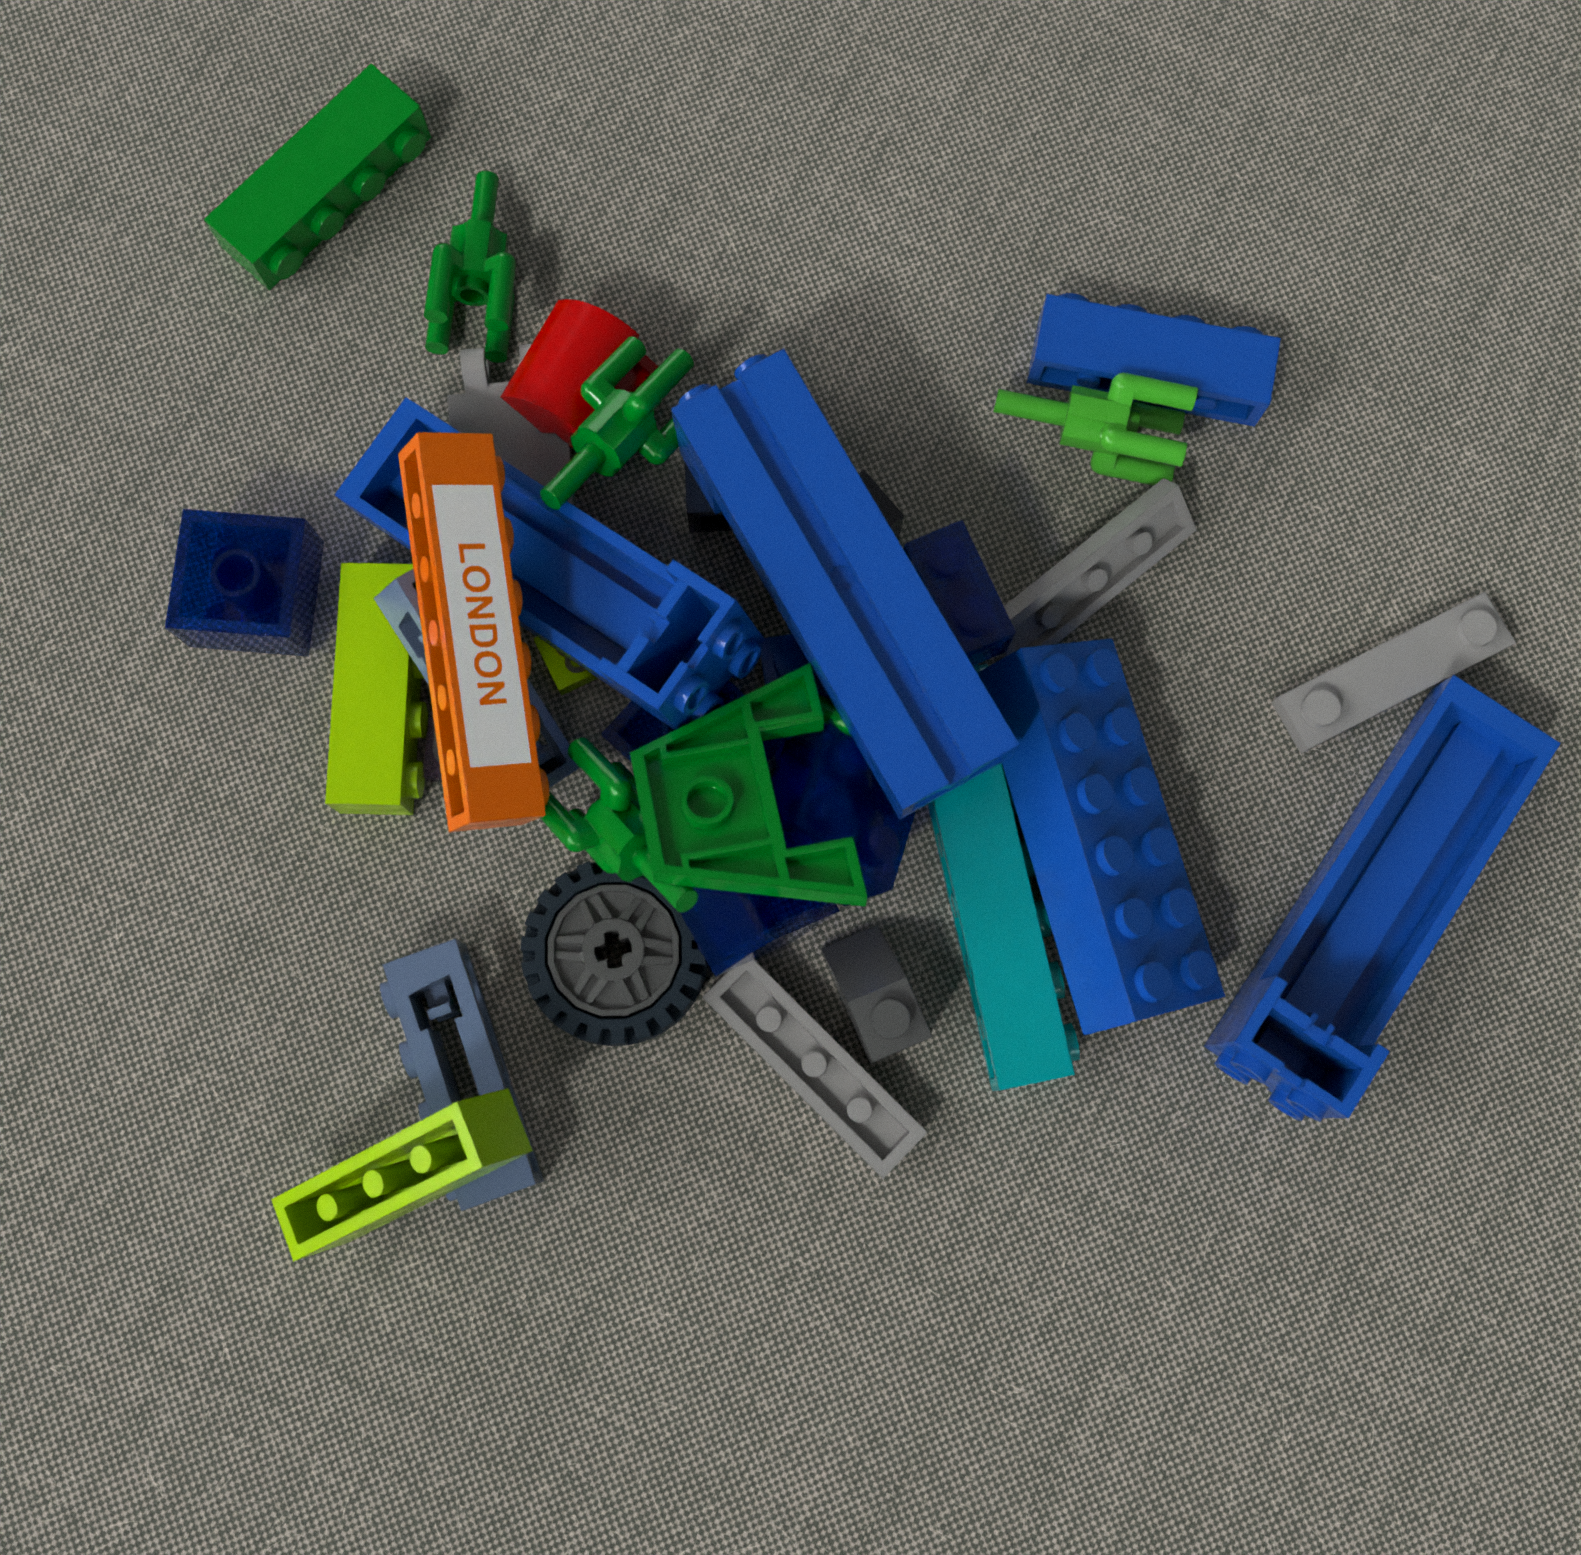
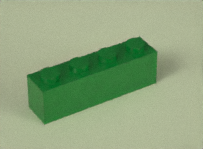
M370 63L205 217V223L220 246L270 291L281 280L293 276L301 267L303 259L323 240L334 237L342 228L345 219L364 201H370L375 198L383 189L386 180L404 163L412 162L422 153L431 135L420 105Z

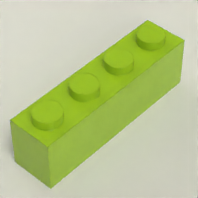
M341 563L325 804L340 814L413 815L414 798H422L424 793V765L422 762L416 761L418 738H425L428 729L426 702H420L421 679H424V677L373 599L394 579L412 570L413 564Z
M506 1088L457 1101L276 1196L271 1201L294 1262L349 1243L533 1150L510 1091Z

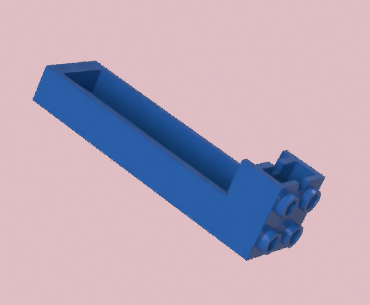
M784 348L768 357L765 354L755 355L737 367L734 372L736 381L721 389L717 385L711 386V384L696 386L680 398L678 405L671 408L680 454L715 515L722 512L805 657L811 663L812 669L898 818L902 819L1010 759L1020 744Z
M405 397L334 495L360 517L411 551L398 453L417 432H461ZM502 459L505 469V483L501 492L504 517L509 518L514 533L513 549L510 553L513 579L519 582L523 598L522 610L518 617L519 625L674 730L724 706V699L718 696L731 677L735 680L737 677L742 679L752 671L761 654L760 645L764 641V637L737 600L674 559L668 566L568 501L558 510L550 508L540 497V491L544 486Z
M1455 675L1432 688L1205 1043V1048L1219 1056L1214 1063L1215 1066L1231 1078L1245 1085H1248L1251 1079L1268 1087L1267 1090L1272 1092L1268 1101L1278 1110L1295 1120L1302 1121L1305 1115L1319 1122L1323 1118H1349L1390 1052L1380 1044H1375L1376 1040L1561 743Z

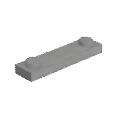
M1164 478L982 623L1000 660L1022 647L1057 644L1197 531L1179 485Z
M1483 592L1278 696L1271 703L1300 754H1303L1438 685L1452 675H1457L1508 649L1516 642L1486 592Z
M748 953L702 997L882 1179L927 1134V1131Z

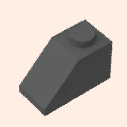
M878 925L821 949L869 1064L932 1037L909 981Z

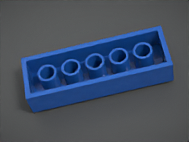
M1113 638L1022 647L977 673L1020 744L1014 755L1002 762L1083 1036L1225 997Z

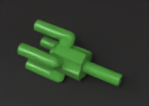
M1119 373L1112 379L1109 392L1072 385L1068 403L998 389L994 413L1062 426L1059 444L1093 451L1090 465L1095 473L1154 486L1163 478L1172 482L1175 466L1182 467L1187 443L1137 433L1138 427L1180 435L1185 412L1133 400L1192 411L1198 387L1130 373Z

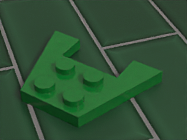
M811 663L630 752L654 883L866 907L868 896L853 837L787 849L762 741L823 731V712Z

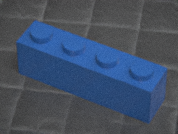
M1064 293L1058 296L1046 294L1038 319L1026 383L1071 391L1072 385L1109 392L1112 379L1117 374L1130 373L1198 387L1192 411L1133 400L1135 402L1184 411L1185 414L1255 427L1271 403L1281 338L1263 335L1259 329L1249 326L1226 328L1206 324L1202 319L1191 315L1167 317L1151 314L1144 308L1132 304H1122L1114 307L1093 303L1086 297L1074 293Z

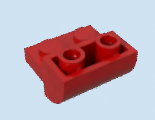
M574 299L558 300L500 397L541 433L556 434L573 448L571 436L595 410L583 399L580 391L581 385L628 337L633 336L638 339L639 334L625 322L597 306ZM645 355L614 388L634 392L658 366Z

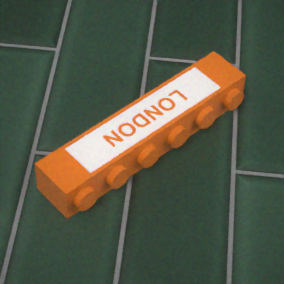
M417 432L398 453L448 830L449 832L524 825L546 816L545 806L549 799V782L545 771L539 768L536 742L540 735V718L536 707L530 705L527 679L531 672V654L528 645L521 641L518 617L522 610V590L519 582L513 579L510 553L513 549L514 533L509 518L504 517L501 492L505 483L504 464L501 457L495 455L493 434Z

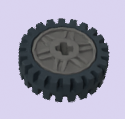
M590 861L578 865L577 869L571 873L565 872L554 880L556 883L549 890L545 889L537 898L538 904L533 912H529L525 922L527 926L525 936H522L520 950L523 953V962H521L523 976L527 981L528 990L533 1000L540 1007L541 1011L556 1026L575 1038L606 1046H626L641 1043L659 1036L677 1024L686 1015L700 994L708 968V937L705 924L696 904L690 910L680 913L644 875L631 882L623 881L616 873H606L597 863H591ZM613 937H619L624 946L632 945V952L622 956L623 966L613 968V964L609 960L601 961L600 952L610 949L609 939Z

